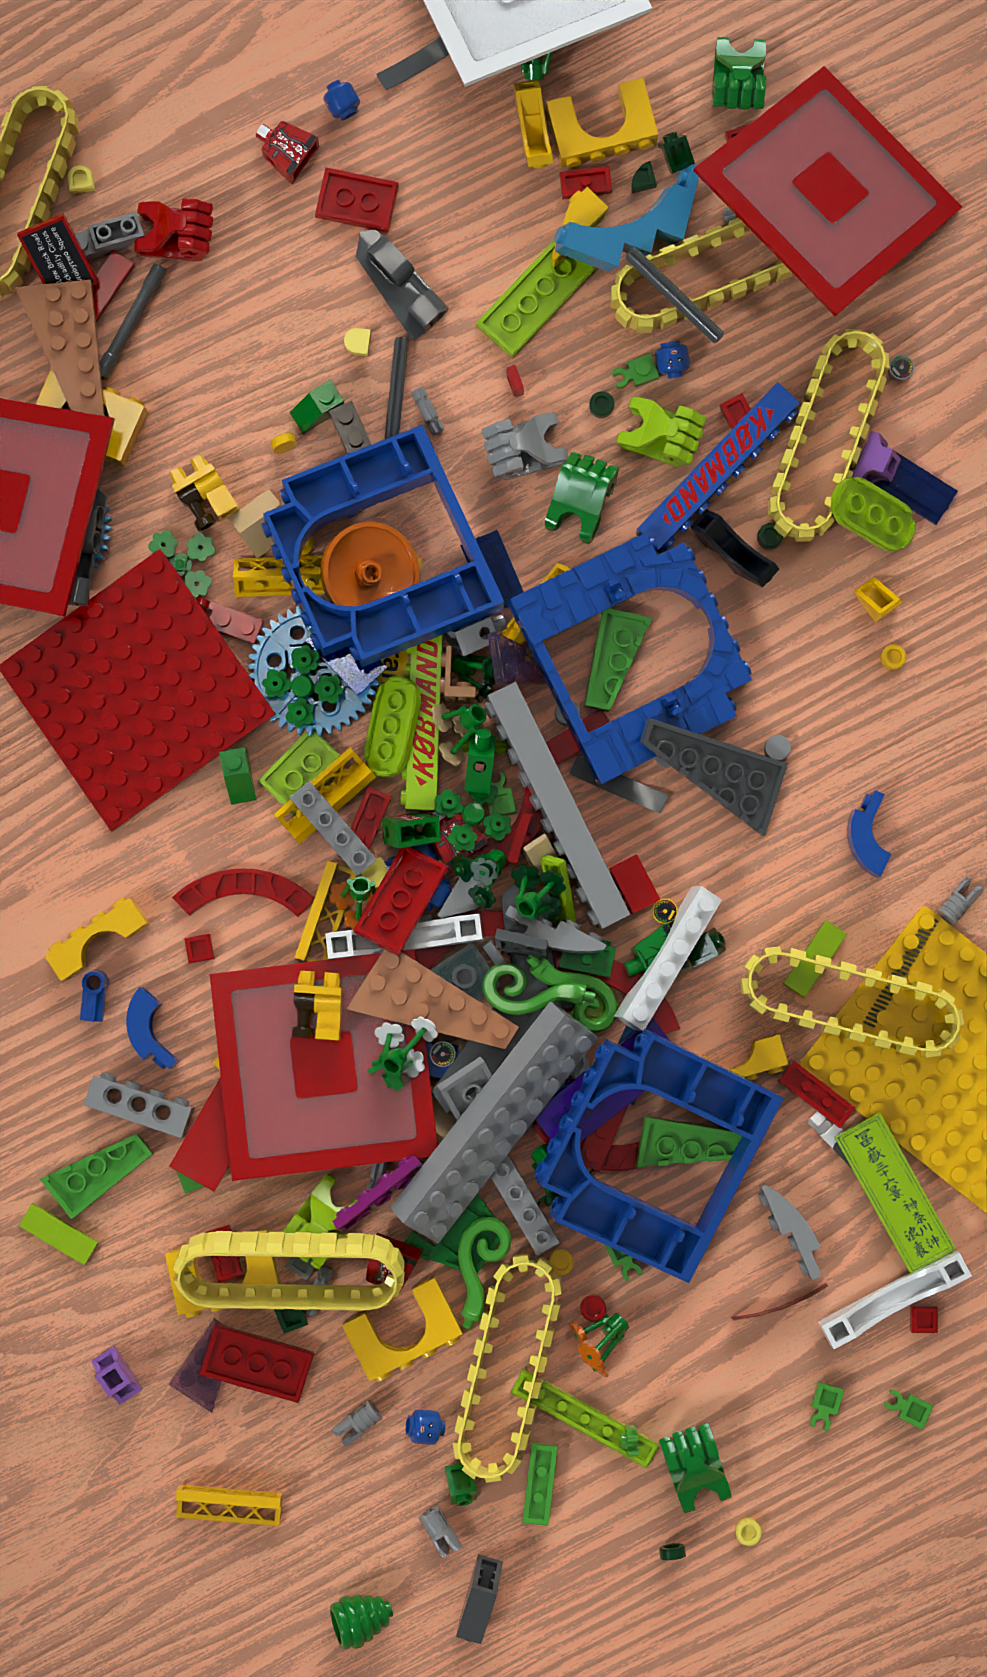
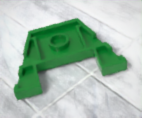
M477 1193L439 1243L434 1245L414 1230H412L404 1243L422 1249L423 1251L420 1256L422 1259L432 1260L460 1270L458 1245L464 1230L476 1219L496 1217ZM483 1231L474 1240L471 1254L477 1273L486 1262L477 1253L478 1241L481 1238H485L488 1243L487 1247L491 1251H494L500 1242L498 1235L492 1231Z

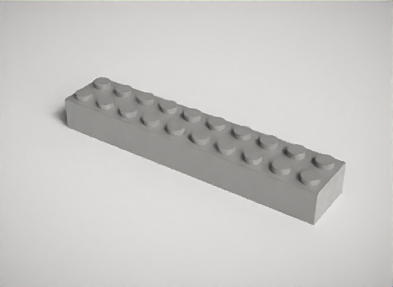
M514 682L489 694L485 699L484 709L490 719H495L498 725L495 731L500 741H506L509 747L506 753L512 765L517 763L520 773L517 774L524 788L528 786L532 794L529 800L534 810H540L543 816L540 822L546 834L551 833L555 841L551 843L558 857L562 856L566 860L569 880L574 879L577 885L574 892L580 903L585 902L588 908L585 914L591 926L596 925L597 928L603 929L629 916L630 913L517 683Z
M550 1001L390 1208L402 1223L439 1243L598 1037L581 1022Z

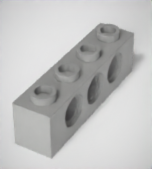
M307 781L290 796L295 805L357 876L377 860L310 781Z
M102 1072L101 1076H93L84 1106L179 1138L185 1137L195 1108L189 1106L190 1101L175 1097L174 1100L165 1098L164 1092L152 1088L150 1092L141 1090V1084L126 1080L125 1084L116 1081L117 1076ZM114 1088L120 1090L122 1098L118 1103L113 1102L110 1098V1092ZM137 1097H142L146 1101V1108L143 1111L137 1110L134 1106V1101ZM161 1105H166L170 1108L171 1114L168 1119H162L159 1116L158 1109Z
M508 1154L491 1175V1178L538 1256L560 1242Z

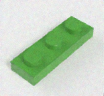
M535 1442L531 1444L522 1523L544 1526L549 1524L557 1445Z

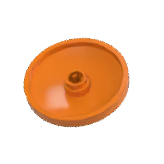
M361 522L340 531L327 545L321 561L320 574L323 590L329 602L336 605H364L420 583L419 562L410 542L396 529L379 522Z

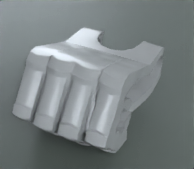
M556 413L536 415L529 421L512 426L510 419L482 428V435L484 439H487L484 442V447L487 452H490L487 455L490 465H494L492 469L496 478L511 480L537 471L560 466L567 460V449H556L544 440L545 432L552 430L559 423Z

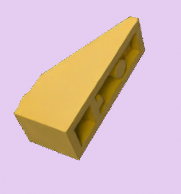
M588 187L582 192L578 190L569 200L570 204L562 226L573 222L583 226L597 227L607 217L609 207ZM554 248L551 256V265L555 268L566 256L554 252Z

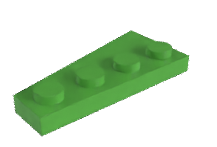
M611 608L601 613L583 707L606 712L610 711L624 677L653 618Z
M135 1134L51 1173L40 1180L67 1215L73 1219L154 1153L141 1136Z

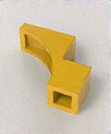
M532 80L513 83L516 112L520 122L522 148L528 167L535 169L545 168L547 164L553 163V155L546 128L539 81Z

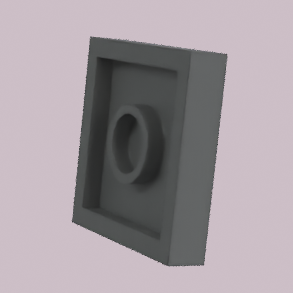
M497 928L495 935L497 950L523 956H529L534 953L538 958L544 957L548 960L550 952L548 940Z

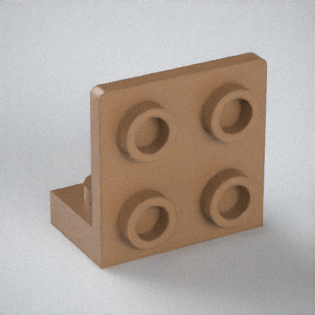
M446 645V652H441V671H445V677H440V696H445V703L476 704V687H471V683L457 682L455 686H451L452 646Z

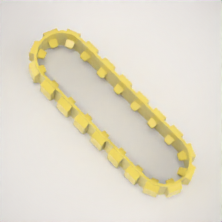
M35 86L21 92L11 102L10 112H6L1 125L3 131L0 135V183L4 178L8 161L13 154L14 145L27 115L36 108L50 106L58 113L61 111L65 112V117L61 118V126L63 128L60 136L57 137L51 160L48 161L47 171L38 188L39 192L34 206L31 207L25 229L49 219L51 213L49 210L50 204L55 203L59 192L57 185L59 180H63L68 168L66 161L68 157H72L76 146L74 138L79 133L78 117L75 110H73L70 100L59 90L52 91L47 86ZM21 242L12 258V265L0 277V298L11 292L14 293L16 291L15 287H20L24 283L22 280L24 274L29 273L32 263Z
M735 218L729 221L728 226L722 228L718 225L706 230L705 235L701 237L694 235L684 239L679 246L672 244L660 249L659 254L655 256L648 254L645 257L658 269L664 266L670 267L675 265V262L691 256L692 258L699 255V252L719 247L725 241L735 237L741 238L751 230L739 218ZM778 261L775 266L763 271L760 269L756 270L751 276L741 280L734 279L730 281L729 285L717 290L712 288L706 291L707 294L695 299H689L699 309L706 308L709 311L722 306L723 301L726 299L734 301L745 296L748 290L752 289L756 292L768 287L770 281L776 280L780 282L790 278L793 273L781 261ZM626 265L616 274V285L611 286L610 308L616 309L615 319L623 327H630L636 330L637 333H652V330L658 327L663 330L675 325L680 318L688 320L676 307L670 309L666 307L661 309L660 313L650 316L649 314H635V311L630 306L626 307L623 302L627 301V293L621 290L624 285L630 287L634 283L633 279L643 275L633 265Z
M845 329L841 336L835 334L825 344L822 350L823 355H820L812 373V376L816 379L812 378L804 395V399L808 402L802 403L795 421L800 426H794L787 446L792 449H786L779 465V469L783 473H777L770 490L775 496L770 497L767 502L768 517L773 518L775 523L774 529L784 538L788 535L795 538L796 542L811 541L815 534L822 536L835 521L832 517L831 497H826L824 505L829 507L826 518L819 515L814 520L816 526L809 527L808 523L800 524V526L794 525V521L790 517L786 518L782 511H785V503L779 502L781 491H788L791 484L785 479L790 467L797 468L799 460L793 457L797 445H805L807 436L802 433L806 421H814L816 413L810 410L814 398H822L824 390L819 387L822 375L830 374L833 368L827 363L831 353L838 356L842 352L841 347L848 346V348L860 347L873 359L871 360V369H876L875 380L868 379L866 388L871 391L867 403H860L857 410L862 413L859 426H852L849 432L854 437L850 450H843L841 458L846 461L841 474L835 473L832 481L839 484L844 479L852 478L853 472L849 468L853 469L857 464L862 450L857 445H862L866 439L870 425L866 422H870L875 414L878 401L875 399H878L882 394L887 380L883 375L889 370V353L884 352L883 342L873 333L868 334L867 332H862L861 329Z
M780 946L763 948L762 956L751 955L743 966L746 974L745 978L740 979L741 993L748 995L751 999L748 1005L759 1014H763L765 1011L772 1012V1019L789 1022L790 1017L796 1018V1025L814 1029L815 1024L821 1025V1032L839 1036L842 1030L846 1032V1038L864 1042L866 1037L871 1038V1045L890 1049L891 1044L896 1045L897 1052L915 1056L916 1051L919 1050L922 1057L941 1056L942 1049H953L961 1038L958 1032L960 1026L964 1025L962 1009H957L953 1004L955 1001L953 996L943 989L933 992L932 985L913 981L912 986L907 985V978L888 975L887 979L881 978V971L863 968L861 973L856 971L857 965L839 961L837 966L831 965V958L813 955L812 959L806 958L805 951L789 948L787 953L781 952ZM777 956L790 958L789 965L793 967H798L801 961L815 965L814 972L822 974L825 968L839 971V979L846 981L850 975L865 978V986L873 987L875 981L890 985V992L898 994L900 988L914 991L915 999L922 1001L925 995H929L937 999L934 1005L938 1008L946 1007L948 1014L944 1015L945 1023H949L948 1032L942 1031L939 1035L942 1041L935 1045L934 1040L925 1041V1048L913 1046V1038L905 1036L901 1043L888 1039V1031L880 1030L877 1036L863 1033L862 1024L855 1023L852 1029L837 1026L838 1018L830 1016L827 1023L812 1019L813 1012L809 1010H804L802 1016L788 1013L787 1005L779 1003L777 1009H773L765 1005L768 1000L765 996L761 994L757 998L754 995L753 990L758 988L757 980H751L753 971L758 974L760 973L763 966L759 962L767 957L769 964L777 963Z
M203 1232L190 1237L189 1244L181 1246L173 1268L176 1272L173 1281L179 1293L183 1294L189 1302L207 1308L375 1310L389 1305V1301L393 1297H398L404 1283L405 1261L399 1248H395L390 1240L378 1235L364 1233L317 1234L311 1232ZM202 1256L369 1258L385 1264L387 1270L392 1272V1275H387L383 1283L371 1286L224 1284L204 1282L195 1277L188 1267L192 1266L194 1258Z
M530 1253L514 1256L511 1265L504 1262L493 1276L497 1283L496 1286L491 1285L489 1287L486 1303L491 1305L490 1311H484L479 1329L484 1330V1336L477 1338L473 1352L474 1355L478 1356V1360L471 1363L467 1380L472 1382V1385L464 1390L461 1406L466 1408L465 1413L461 1412L458 1415L454 1431L460 1434L459 1438L454 1440L453 1448L455 1459H460L463 1465L462 1471L473 1479L476 1476L485 1478L486 1483L502 1481L505 1472L513 1474L523 1459L519 1450H526L531 1431L525 1429L526 1424L532 1425L537 1405L531 1403L532 1398L538 1399L543 1380L538 1378V1373L545 1372L549 1354L545 1353L544 1349L552 1345L555 1329L550 1327L551 1321H557L562 1304L556 1301L557 1295L563 1293L561 1276L555 1277L551 1271L554 1265L545 1258L541 1257L539 1261L531 1259ZM528 1265L537 1268L535 1274L539 1277H542L544 1274L548 1277L549 1282L545 1283V1291L552 1292L551 1304H543L542 1313L548 1315L545 1329L537 1330L535 1337L541 1340V1346L538 1356L531 1355L529 1362L535 1366L532 1381H525L523 1387L524 1390L529 1392L526 1407H519L517 1415L522 1417L523 1420L520 1433L513 1432L511 1441L517 1444L515 1454L506 1453L502 1459L506 1465L498 1467L497 1463H489L488 1467L480 1465L482 1461L476 1457L472 1459L468 1452L472 1451L471 1443L465 1442L466 1430H473L475 1422L470 1420L469 1417L472 1405H479L481 1396L475 1394L478 1380L485 1379L487 1370L482 1368L485 1353H492L493 1345L488 1343L491 1327L498 1328L499 1319L495 1318L494 1314L497 1302H504L506 1294L500 1292L502 1281L504 1279L510 1282L514 1277L509 1271L511 1268L518 1266L520 1272L528 1271Z

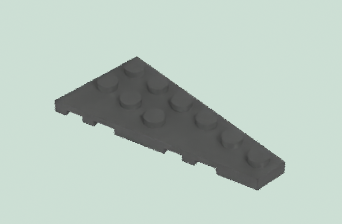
M647 718L640 739V743L757 833L762 836L766 835L788 763Z
M526 962L522 968L527 979L525 990L520 995L514 997L507 996L504 992L502 997L511 1001H523L547 990L549 987L531 974L529 971L531 965ZM515 978L509 986H513L515 984ZM559 1002L554 1003L556 1006L564 1010ZM493 1007V1011L519 1027L507 1048L502 1049L469 1040L438 1084L479 1057L485 1061L493 1076L545 1008L528 1014L511 1015ZM436 1085L432 1093L447 1113L450 1111V1108ZM475 1087L470 1088L466 1092V1096L471 1095L475 1091Z

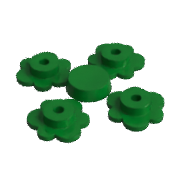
M168 530L163 531L161 534L155 533L153 540L148 545L149 550L154 553L161 549L166 557L171 558L170 563L179 576L185 575L186 581L184 583L195 598L199 597V595H207V589L211 587L212 580L210 577L205 576L202 570L196 573L190 571L192 566L190 559L195 560L198 558L199 561L204 562L207 557L213 556L215 548L212 545V538L205 537L202 533H196L193 536V540L187 542V547L189 548L188 556L185 554L175 555V547L178 545V541L173 538V534Z
M308 645L302 646L301 649L295 648L292 651V658L294 659L292 667L298 668L299 673L302 674L296 676L292 683L287 679L286 672H278L275 669L269 670L266 675L267 678L262 681V685L266 687L265 694L268 697H275L276 695L284 697L285 691L290 690V688L297 697H300L296 699L295 703L288 704L287 708L289 711L286 714V720L289 723H295V726L298 728L304 724L309 725L314 720L312 714L314 707L311 704H307L306 699H304L312 693L313 689L315 693L319 694L318 698L320 701L325 702L327 700L329 703H336L339 700L338 694L343 693V687L340 686V678L336 675L330 677L323 675L320 678V682H317L315 685L312 679L306 676L310 670L317 669L318 663L316 661L320 657L319 652L311 650Z
M491 785L490 794L468 792L469 796L474 797V803H470L464 808L460 802L461 796L453 794L450 789L443 790L441 795L435 797V803L437 804L435 811L437 814H445L447 818H452L454 814L462 812V818L467 823L461 827L458 825L454 826L452 833L448 836V842L451 845H455L456 851L460 852L464 849L470 852L474 849L477 834L473 833L471 825H478L482 821L486 827L485 834L493 836L497 841L503 840L505 835L510 834L511 827L509 825L511 819L508 815H500L499 812H493L491 816L484 818L482 805L493 803V797L498 794L496 786Z

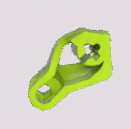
M632 397L628 406L633 414L642 417L644 421L641 427L632 432H619L616 440L618 446L627 451L647 456L674 467L690 465L693 460L692 453H695L699 447V442L695 440H700L703 435V429L699 427L704 426L706 416L679 405L677 412L674 413L661 408L655 401L650 399Z
M331 1174L324 1176L282 1232L346 1234V1232L339 1231L332 1222L337 1218L336 1214L346 1206L336 1207L332 1204L330 1189L335 1183V1178ZM355 1199L352 1202V1204L349 1205V1207H351L355 1202H357V1200ZM328 1257L299 1258L304 1262H308L311 1258L313 1260L311 1265L319 1270Z

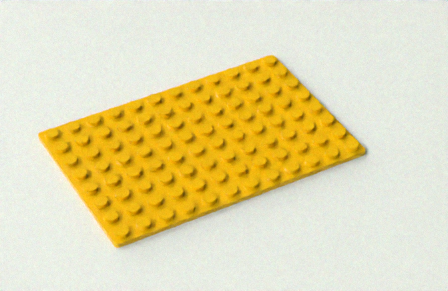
M923 906L919 908L872 969L881 971V978L887 979L888 975L896 973L907 978V985L912 986L913 981L932 985L933 992L943 989L955 998L953 1004L957 1009H962L964 1025L960 1026L958 1032L961 1038L953 1049L944 1048L942 1049L941 1056L922 1057L921 1052L917 1050L915 1056L897 1052L896 1045L891 1044L890 1049L871 1045V1038L866 1037L864 1042L846 1038V1032L841 1030L839 1036L822 1032L800 1060V1065L853 1105L855 1110L866 1119L880 1112L900 1146L987 1214V954L931 909ZM920 929L930 933L931 936H928L922 932H918V930ZM915 934L925 936L928 938V940L918 937ZM912 949H917L920 951V953H917ZM905 951L911 952L917 955L918 957L906 954ZM902 956L910 957V958L914 959L915 962H912V961H910V960H908V959H906V958H903ZM903 960L911 963L912 966L903 963ZM902 965H903V966L909 968L910 970L908 971V970L903 969V968H901V967H902ZM896 969L902 970V971L906 972L907 975H904V974H902V973H900V972H898V971H895V970H896ZM865 979L835 1016V1018H838L837 1026L852 1029L855 1023L862 1024L863 1033L877 1036L880 1030L888 1031V1039L901 1043L905 1036L913 1038V1046L925 1048V1041L934 1040L935 1045L942 1041L939 1035L943 1030L948 1032L949 1023H945L944 1015L948 1014L946 1007L944 1006L940 1009L934 1005L937 1000L936 998L925 995L923 1001L915 999L914 991L900 988L898 994L892 993L889 989L885 988L886 986L890 987V985L875 981L873 987L865 986ZM884 990V991H887V992H889V993H891V994H893V995L890 996V995H887V994H885V993H882L881 991ZM879 995L886 996L890 998L891 1001L879 997ZM876 999H880L884 1002H887L889 1005L880 1003L876 1001ZM874 1003L885 1007L886 1010L874 1006ZM871 1008L880 1010V1012L878 1013L876 1011L871 1010ZM868 1012L876 1014L877 1017L868 1014ZM868 1016L870 1018H873L877 1020L878 1023L866 1019V1017ZM863 1021H867V1022H869V1023H872V1024H874L876 1027H872V1026H870V1025H868V1024H865V1023H863Z

